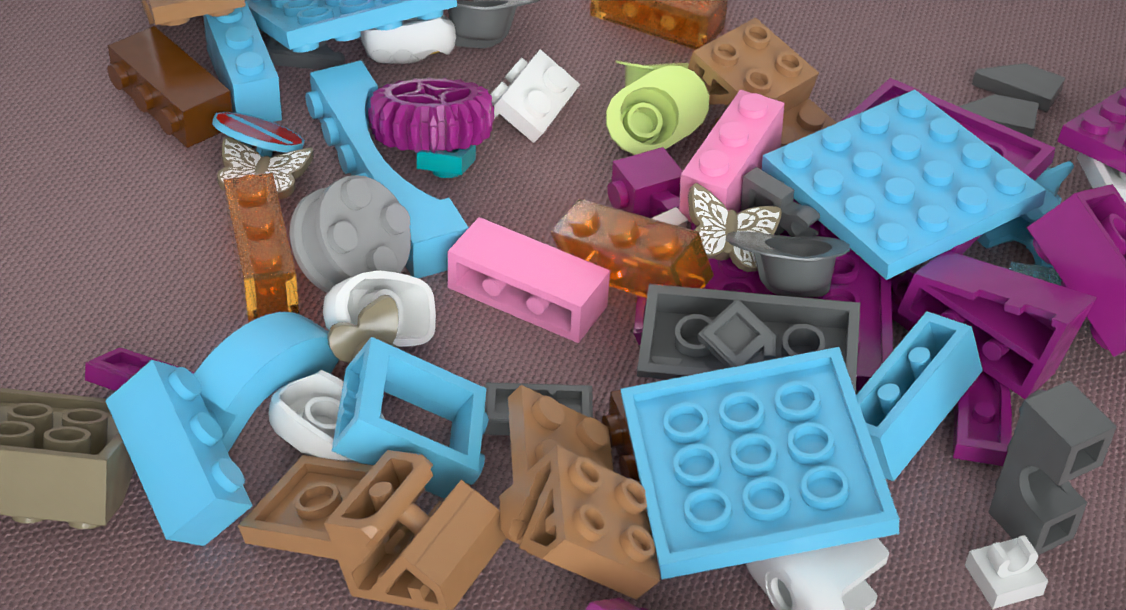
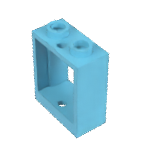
M371 337L345 370L332 451L361 464L375 465L387 450L424 455L433 464L431 467L433 477L424 486L425 491L445 499L461 479L466 484L472 485L482 472L485 456L480 453L481 442L489 420L487 413L484 412L487 388ZM384 392L452 421L449 447L380 418Z

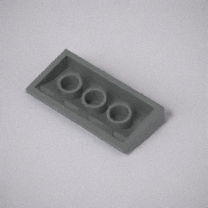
M649 284L637 377L669 380L726 369L698 340V333L738 298L776 335L775 359L839 347L856 393L860 303Z

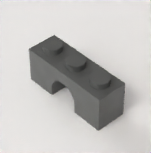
M1070 380L1049 390L1040 389L1033 392L1020 406L1017 426L1013 438L1007 446L1008 453L1001 474L996 480V490L988 511L1012 539L1025 535L1038 555L1075 537L1088 502L1073 488L1069 481L1102 466L1117 428Z

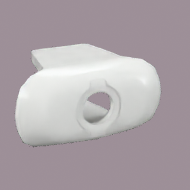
M878 538L745 564L748 572L766 593L776 610H870L875 606L877 594L865 579L887 563L889 551Z

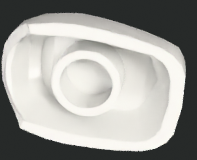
M445 15L430 20H420L417 17L403 20L401 27L392 30L382 31L372 28L361 31V42L367 56L376 62L387 64L414 63L438 52L449 55L455 47L456 41L455 25Z
M389 271L361 273L338 283L327 293L323 306L325 325L328 330L338 322H348L357 325L358 315L363 308L378 297L389 295L395 300L399 316L398 331L393 344L397 347L421 345L428 342L435 332L436 311L434 295L427 283L409 275Z
M320 370L318 373L286 384L273 394L269 405V422L277 435L305 455L359 463L332 451L344 381Z

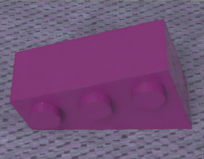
M946 251L935 257L914 274L897 312L914 324L927 311L972 326L983 371L1026 399L1056 372L1097 297L952 251Z

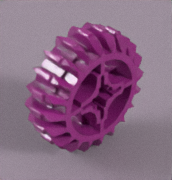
M429 77L427 79L413 78L410 81L398 80L395 84H386L374 91L373 96L370 98L371 108H368L369 123H371V131L374 134L375 140L388 147H397L401 151L415 150L418 153L421 150H430L435 153L436 151L452 152L453 149L458 148L466 150L470 145H479L489 138L494 121L492 95L488 93L487 89L478 86L474 82L465 83L461 79L448 80L446 77L442 79H432Z

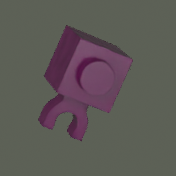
M664 147L613 161L612 178L607 186L610 203L614 209L621 211L631 226L643 223L675 207L679 209L680 179L683 171Z

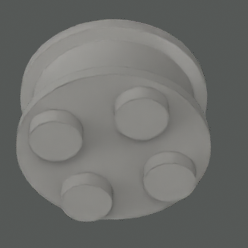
M360 175L346 176L333 182L327 188L318 189L308 194L298 203L290 223L292 251L304 275L316 287L326 293L338 283L361 273L371 271L401 273L408 261L411 248L410 216L406 208L399 203L391 191L378 181Z

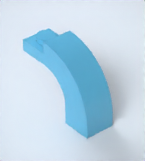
M293 312L268 314L236 330L202 362L193 375L201 385L202 391L200 395L209 414L218 422L222 429L223 437L221 439L227 452L230 451L254 411L273 392L288 383L318 373L320 370L331 374L339 359L333 354L328 345L327 330L314 321Z

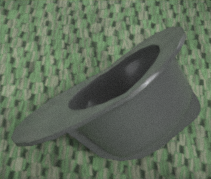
M457 0L458 6L448 9V17L455 25V45L471 48L493 47L502 42L509 34L517 6L536 3L540 0Z
M739 231L728 233L725 239L733 246L754 253L760 280L768 290L779 296L803 298L826 295L830 290L836 257L843 256L850 251L849 244L845 241L820 236L787 237Z

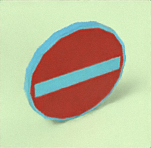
M231 112L215 113L212 124L217 130L251 148L252 145L257 146L256 151L262 157L267 155L271 158L273 150L290 152L302 149L304 145V139L297 133L261 118Z

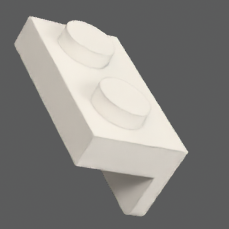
M539 50L529 62L521 57L504 77L510 82L509 86L501 82L491 93L494 119L498 114L502 115L529 140L535 143L561 111L580 83L542 50Z

